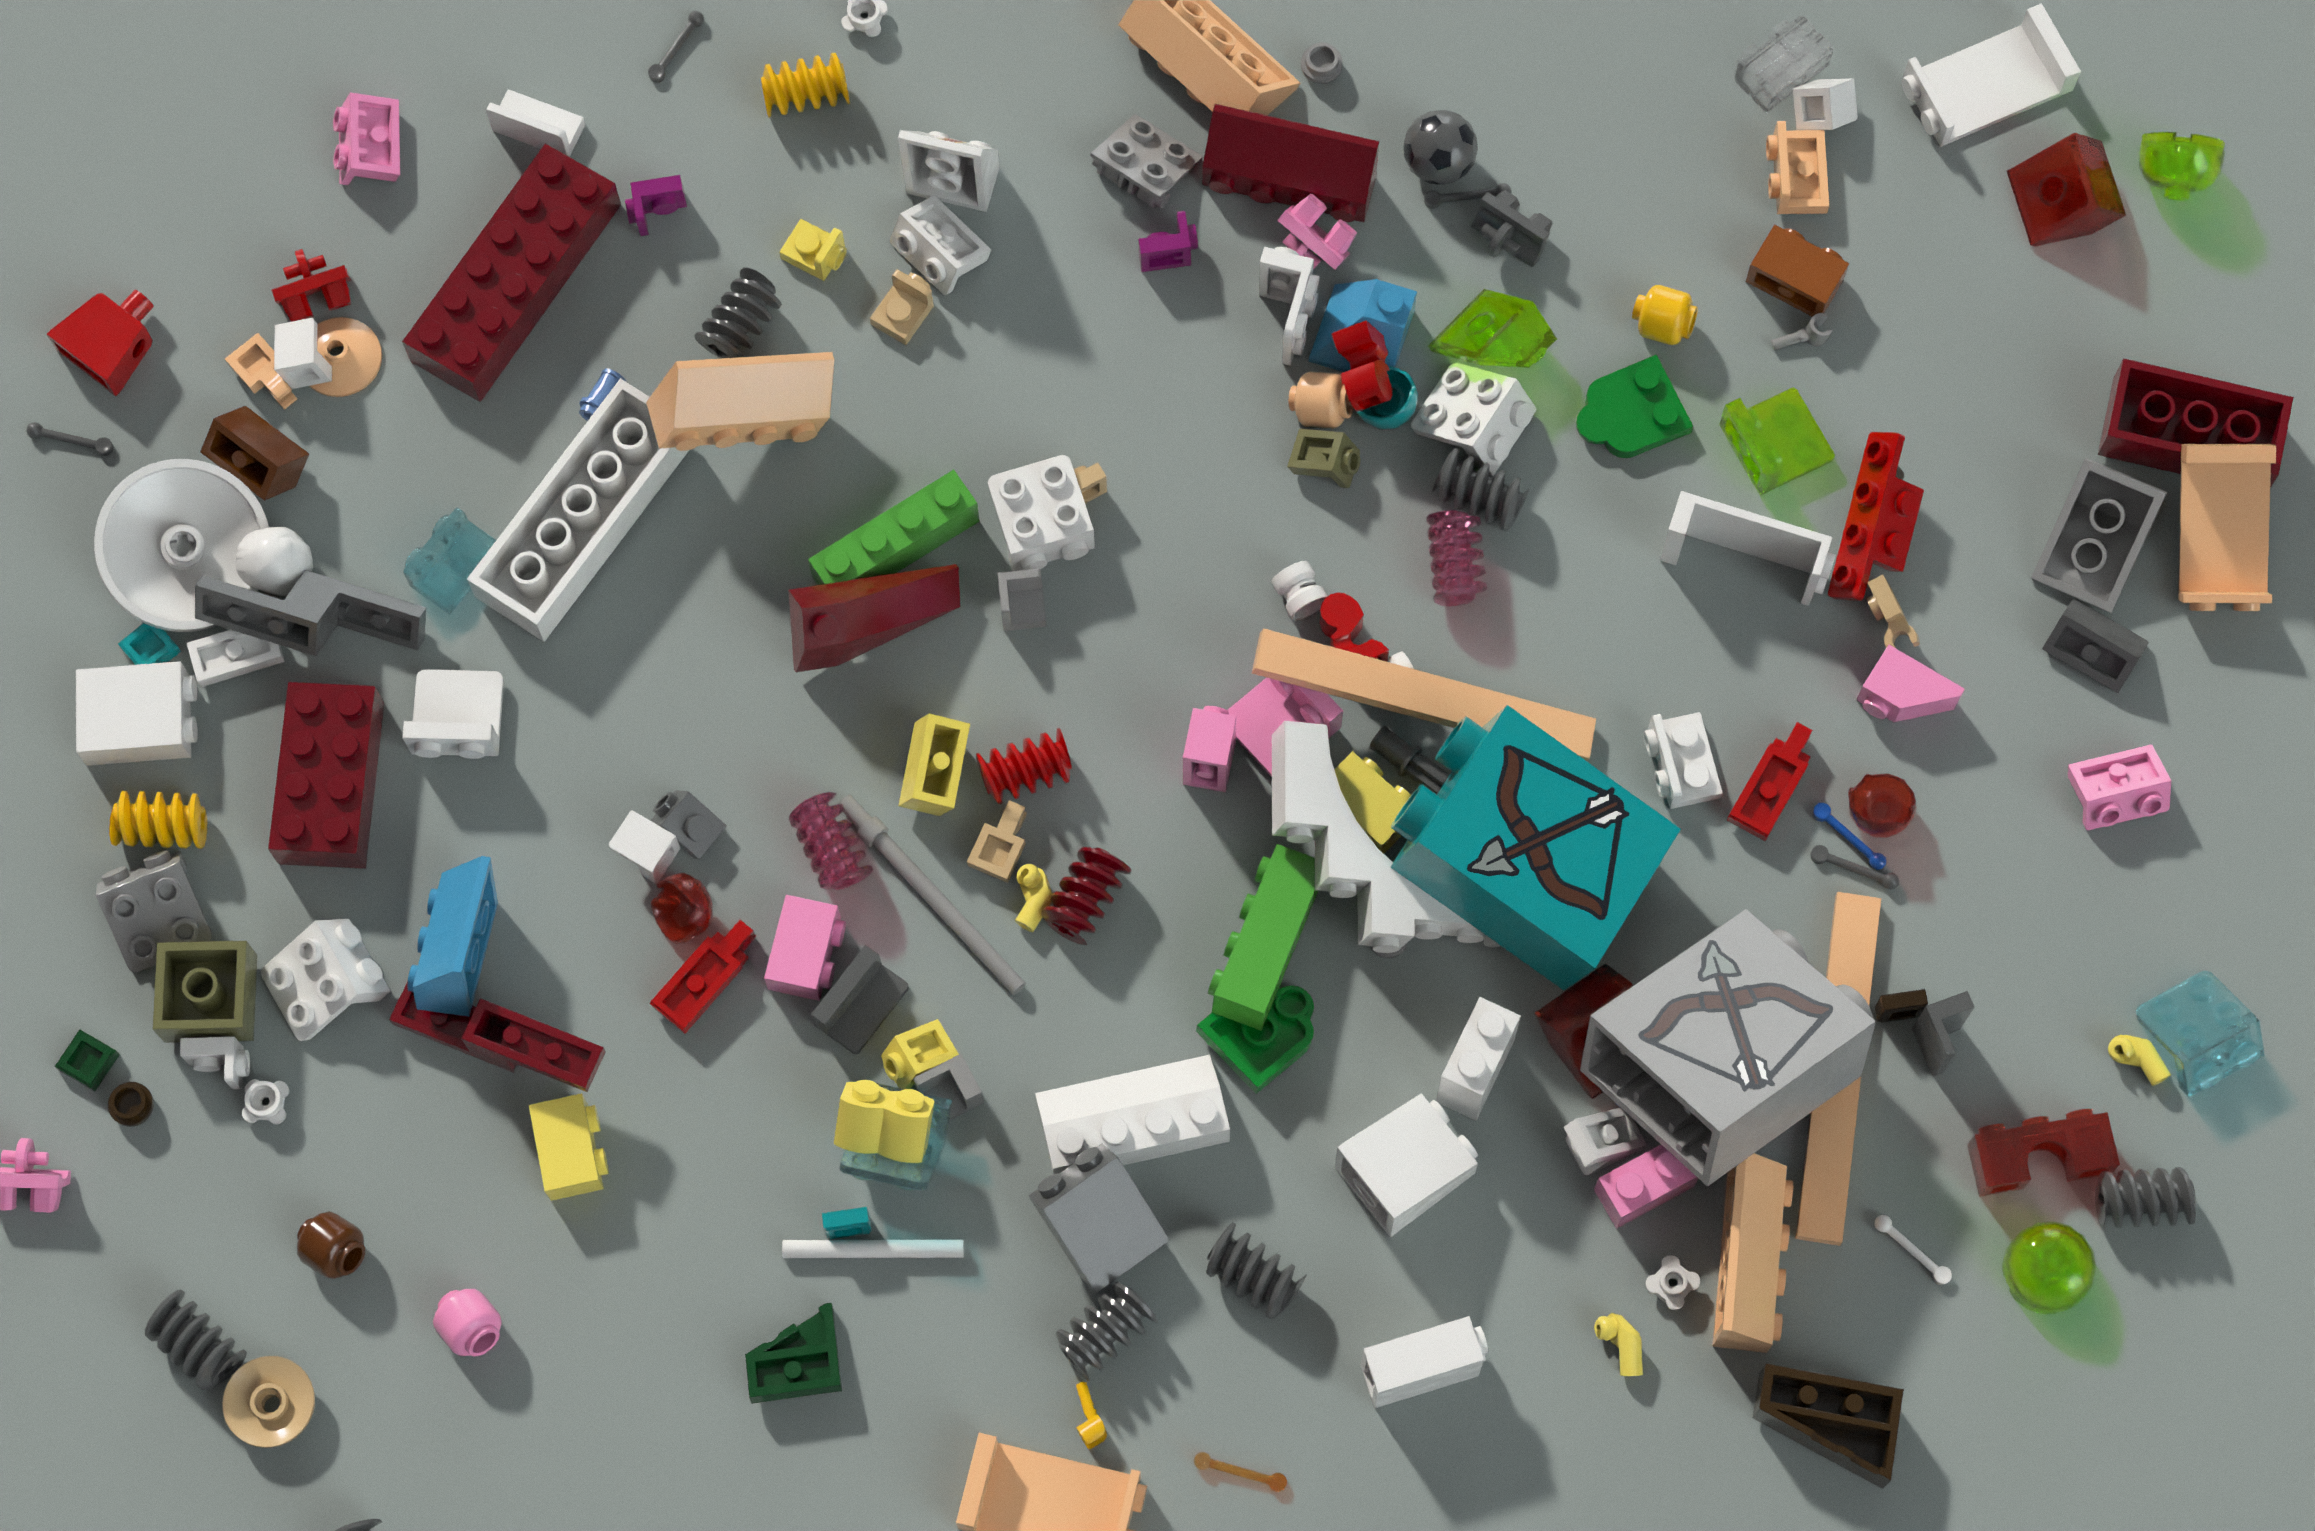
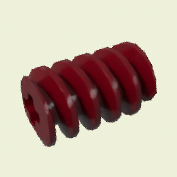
M1082 847L1077 852L1080 862H1073L1068 867L1071 877H1063L1060 880L1059 886L1063 892L1056 891L1051 895L1050 901L1054 907H1045L1042 910L1041 916L1062 937L1080 945H1087L1079 933L1081 931L1095 933L1096 928L1088 918L1090 916L1100 919L1104 918L1105 913L1097 906L1098 902L1112 904L1114 898L1106 891L1107 887L1121 889L1123 884L1115 876L1116 872L1130 874L1132 870L1124 861L1101 848Z

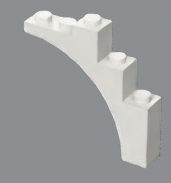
M1284 721L1272 734V835L1287 837V841L1292 843H1308L1315 839V890L1330 891V895L1336 898H1350L1357 894L1358 945L1373 946V950L1380 953H1392L1399 951L1414 936L1419 939H1437L1442 935L1457 936V940L1463 943L1483 941L1486 937L1484 933L1391 868L1393 862L1376 847L1356 821L1340 790L1332 764L1327 725Z

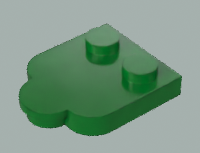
M1657 354L1594 380L1587 390L1586 406L1580 410L1576 420L1577 431L1585 441L1591 444H1604L1611 454L1619 458L1635 457L1688 435L1693 430V424Z
M1294 985L1279 988L1262 1031L1211 1013L1197 1024L1196 1032L1257 1094L1303 1056L1311 1047L1314 1028L1310 1020L1314 1011V1002L1310 994L1303 988Z

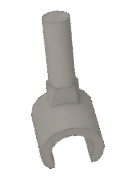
M1823 313L1815 314L1804 329L1771 340L1773 350L1805 341L1813 346L1823 345L1833 330L1820 332L1815 327L1824 324L1828 316Z

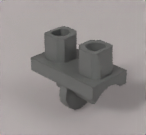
M1506 190L1497 196L1487 192L1482 197L1477 215L1471 224V227L1480 232V235L1490 240L1486 253L1495 258L1502 250H1505L1533 267L1539 261L1553 225L1552 220L1541 213H1534L1528 219L1518 212L1520 206L1518 198Z

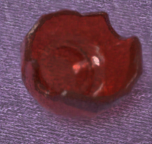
M1889 773L1866 774L1854 788L1850 787L1848 792L1851 819L1860 831L1874 838H1888L1897 835L1911 823L1916 814L1915 793L1904 779Z
M684 872L670 875L657 883V888H662V890L651 901V909L658 927L666 938L675 944H684L700 936L709 928L713 919V903L711 895L700 880Z

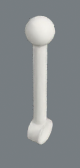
M1887 1215L1876 1217L1875 1228L1880 1232H1887L1933 1273V1281L1936 1284L1946 1285L1950 1282L1952 1273L1949 1268L1937 1266L1892 1226L1890 1217Z

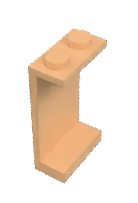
M2182 444L2178 600L2182 603H2189V610L2215 611L2216 603H2233L2234 611H2260V603H2272V594L2268 593L2270 478L2271 463H2276L2275 445Z
M978 1433L956 1525L959 1530L1135 1531L1129 1529L1133 1511L1142 1512L1147 1485L1140 1484L1141 1472L1131 1469L1130 1474L998 1443L996 1436Z

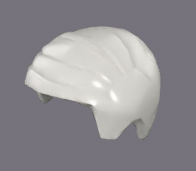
M269 527L253 531L242 539L237 548L236 570L239 577L247 585L271 594L287 596L304 571L311 572L313 568L310 547L295 531L286 527Z

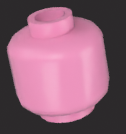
M472 1288L460 1291L453 1290L444 1295L438 1303V1309L433 1320L436 1332L452 1352L459 1356L473 1357L483 1355L495 1346L499 1340L502 1324L499 1312L482 1292Z

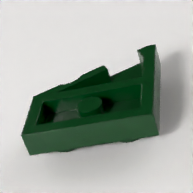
M832 1303L823 1304L818 1308L819 1312L798 1326L795 1324L790 1325L781 1331L773 1341L762 1343L745 1354L751 1404L842 1391Z

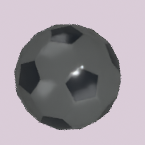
M1448 110L1430 111L1414 120L1407 130L1403 145L1404 158L1410 171L1424 182L1435 185L1450 184L1464 177L1475 164L1478 151L1477 137L1471 124L1461 115Z

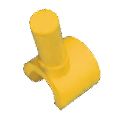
M1080 1382L1076 1384V1388L1087 1421L1077 1426L1076 1429L1087 1449H1092L1106 1440L1107 1432L1103 1421L1097 1414L1096 1409H1094L1087 1382Z

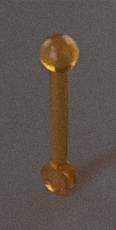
M1206 1452L1197 1453L1193 1460L1195 1467L1199 1470L1212 1468L1268 1484L1269 1488L1274 1492L1283 1491L1287 1485V1479L1281 1473H1274L1271 1476L1211 1459L1210 1455Z

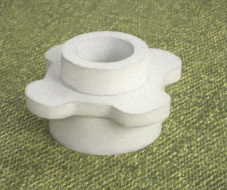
M848 0L847 15L841 20L843 29L847 32L854 30L865 32L868 37L879 35L881 32V18L888 11L887 4L883 0ZM867 13L868 17L862 18L861 14Z
M253 1079L246 1084L244 1099L246 1107L242 1110V1116L248 1123H255L258 1120H269L272 1124L277 1125L286 1119L287 1113L284 1110V1100L289 1094V1087L285 1082L279 1080L271 1083L269 1081ZM264 1098H268L270 1100L269 1104L266 1106L262 1105V1100Z
M1669 1255L1662 1259V1267L1658 1272L1647 1277L1645 1285L1647 1291L1651 1294H1656L1661 1301L1666 1303L1669 1309L1678 1310L1684 1306V1298L1688 1293L1698 1289L1700 1277L1696 1272H1689L1682 1267L1680 1260L1676 1256ZM1670 1279H1675L1677 1281V1285L1675 1287L1669 1285Z

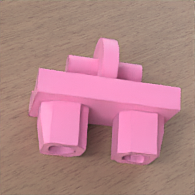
M1309 194L1296 206L1291 205L1277 220L1291 232L1282 243L1296 251L1300 256L1314 259L1313 269L1318 266L1322 261L1320 258H1322L1336 270L1350 255L1347 250L1351 246L1357 232L1340 219L1327 234L1315 224L1327 207L1315 195Z
M21 1138L18 1141L16 1151L3 1150L1 1153V1163L15 1164V1168L0 1167V1210L5 1211L16 1208L17 1188H31L30 1211L51 1213L58 1210L62 1187L70 1184L71 1170L33 1169L34 1165L47 1166L49 1153L35 1152L33 1140Z

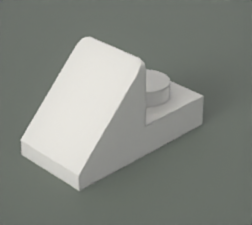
M1621 1107L1576 1118L1564 1126L1567 1133L1566 1143L1584 1175L1593 1174L1647 1146L1633 1118Z

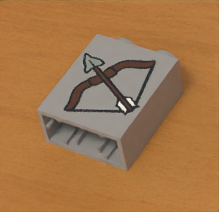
M1745 909L1590 1015L1580 1071L1708 1187L1861 1077L1876 1021L1873 1019L1868 1003L1858 991L1848 985L1835 986L1808 963L1803 947L1793 935L1782 929L1771 931Z

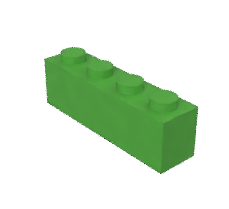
M953 469L809 558L808 562L812 578L817 585L897 573L980 522L978 504Z
M1276 844L1271 859L1263 856L1255 876V881L1260 883L1255 896L1247 894L1239 915L1240 919L1245 920L1240 933L1231 932L1223 956L1229 958L1225 970L1216 969L1208 989V994L1214 996L1212 1013L1260 1031L1263 1029L1319 890H1315V858Z

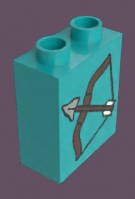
M1506 705L1483 727L1465 716L1448 736L1435 757L1436 761L1452 771L1438 794H1435L1421 784L1403 805L1391 825V829L1407 839L1391 868L1559 988L1566 990L1597 967L1681 828L1510 706Z

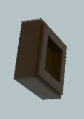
M1920 989L1881 995L1875 1005L1877 1021L1883 1023L1919 1017L1925 1006L1928 1005L1926 990Z

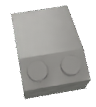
M2086 458L2031 578L2112 613L2167 492Z

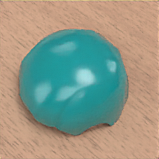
M1388 366L1389 371L1387 372L1392 387L1391 400L1359 412L1357 411L1365 423L1379 430L1396 429L1408 422L1415 413L1418 403V391L1412 377L1406 371H1401L1399 368Z

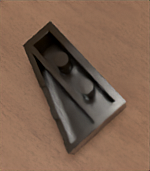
M1765 1364L1758 1377L1752 1418L1883 1489L1891 1481L1904 1389Z

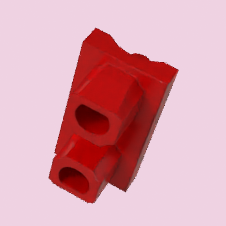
M303 248L294 251L298 263L283 268L287 280L303 275L304 279L271 290L275 302L283 306L291 322L314 317L307 296L323 291L330 311L351 305L350 290L347 282L351 281L345 265L313 275L312 271L327 267L323 255L307 260Z

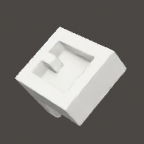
M235 1037L180 1038V1056L190 1066H193L194 1070L214 1072L219 1071L221 1065H224L225 1082L233 1090L242 1089L243 1077H248L250 1072V1056L248 1050H244V1046Z

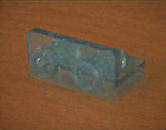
M457 507L450 515L446 514L439 519L433 528L432 537L422 548L417 547L411 552L405 562L403 573L410 587L450 615L471 590L467 578L496 540L470 522L465 512Z

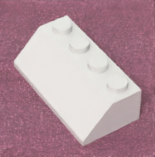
M1210 1055L1035 1093L1053 1174H1059L1075 1163L1077 1156L1086 1149L1097 1147L1102 1143L1118 1156L1123 1165L1230 1142L1229 1122Z

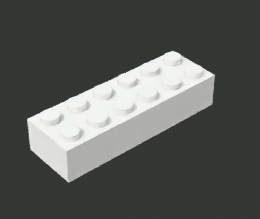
M621 378L467 578L475 598L543 642L546 641L689 451H679L676 447L659 449L646 404L650 397Z

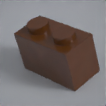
M247 406L215 417L200 453L220 468L237 477L264 501L295 488L309 456L307 451Z

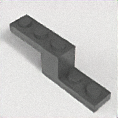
M307 570L304 571L284 600L204 575L195 585V619L314 656L318 654L337 626L414 650H418L425 640L426 607Z

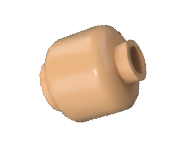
M1310 371L1301 376L1297 386L1293 385L1290 388L1289 409L1296 412L1298 421L1305 427L1334 429L1342 425L1344 419H1349L1352 415L1353 407L1346 394L1344 384L1342 385L1341 374Z

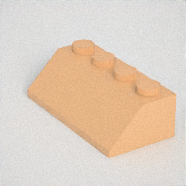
M1133 0L1118 24L1129 35L1128 38L1133 45L1146 50L1158 61L1157 65L1164 73L1175 77L1187 88L1186 92L1192 99L1204 104L1212 112L1214 105L1219 104L1268 116L1296 91L1301 84L1211 0Z
M833 352L676 361L646 402L659 449L676 447L679 451H687L702 445H715L718 448H727L744 442L766 445L776 440L793 439L794 442H806L815 438L830 418L835 361Z
M1755 1153L1727 1172L1712 1347L1767 1353L1773 1345V1341H1780L1782 1333L1783 1315L1775 1313L1776 1296L1784 1295L1786 1285V1269L1779 1268L1780 1251L1787 1252L1789 1244L1790 1225L1782 1224L1784 1207H1791L1793 1180H1786V1165Z

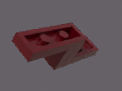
M407 983L389 1019L395 1026L510 1072H514L516 1066L520 1065L585 1092H588L606 1053L602 1046L481 998L476 1007L472 1005L470 1017L418 1010L414 993L408 991Z

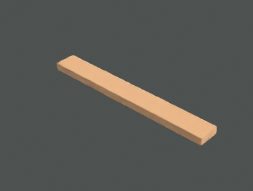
M1264 628L1259 634L1252 674L1455 728L1465 716L1483 727L1508 705L1584 760L1588 761L1590 759L1596 718Z
M1837 892L1834 902L1826 978L1835 986L1843 984L1854 988L1869 1005L1881 898ZM1861 1077L1810 1113L1795 1239L1841 1246L1843 1242Z

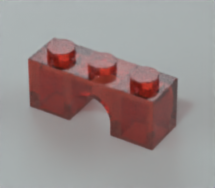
M2092 1109L2075 1110L2067 1113L2066 1119L2049 1122L2048 1116L2033 1117L2022 1121V1127L2005 1129L2003 1123L1983 1126L1978 1129V1134H1975L1967 1144L1979 1197L2024 1189L2031 1180L2028 1168V1155L2034 1151H2047L2054 1154L2064 1167L2067 1182L2099 1177L2102 1171L2107 1170L2113 1173L2120 1165L2108 1112L2093 1114Z

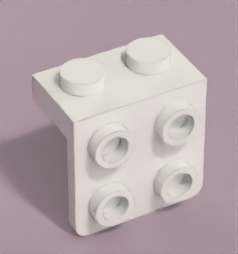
M1264 247L1260 259L1259 296L1292 304L1284 329L1282 364L1291 366L1294 354L1301 356L1304 350L1308 332L1305 331L1308 317L1313 318L1319 293L1316 292L1319 276L1313 275L1314 259L1300 256L1296 251L1287 247H1276L1275 249Z
M1453 363L1447 368L1413 419L1411 427L1418 435L1462 447L1468 456L1472 455L1475 457L1474 464L1478 470L1487 462L1490 464L1489 475L1494 476L1525 427L1530 423L1537 408L1517 379L1468 365Z
M1059 455L992 475L988 479V488L1006 540L1007 554L1012 571L1042 569L1047 565V562L1063 557L1065 560L1078 559L1086 555L1090 549L1095 548L1094 529L1068 456Z
M426 669L418 672L416 676L413 721H404L403 740L410 753L426 758H435L440 755H459L469 759L498 756L504 679L501 673L497 671Z
M349 919L315 920L261 970L262 979L295 1037L300 1041L312 1039L349 1005L353 1003L377 1002L391 992L383 979L381 968L372 960L361 941L362 937L359 930Z

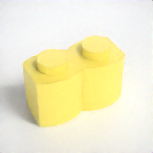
M870 1080L846 1082L839 1102L834 1145L857 1153H878L883 1157L899 1162L922 1163L928 1147L935 1101L913 1089L889 1091Z

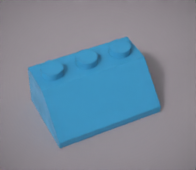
M480 856L442 872L438 889L432 888L430 891L427 913L431 917L428 927L422 926L420 929L417 950L418 953H421L418 965L411 966L407 983L408 991L414 993L418 1010L470 1017L498 905L491 857Z

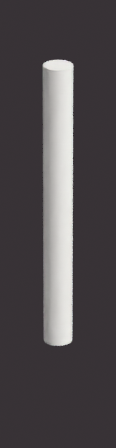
M783 1240L782 1257L964 1258V1240Z

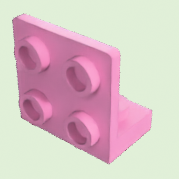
M1267 677L1227 710L1229 715L1236 716V740L1271 777L1272 734L1284 721L1327 725L1328 738H1330L1341 728L1343 710L1328 694Z

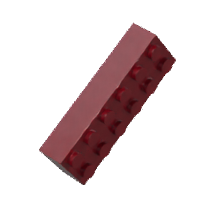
M545 143L403 339L402 343L410 362L481 402L620 208L621 202L616 184Z

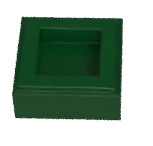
M79 1029L54 1067L95 1092L120 1054L115 1049Z

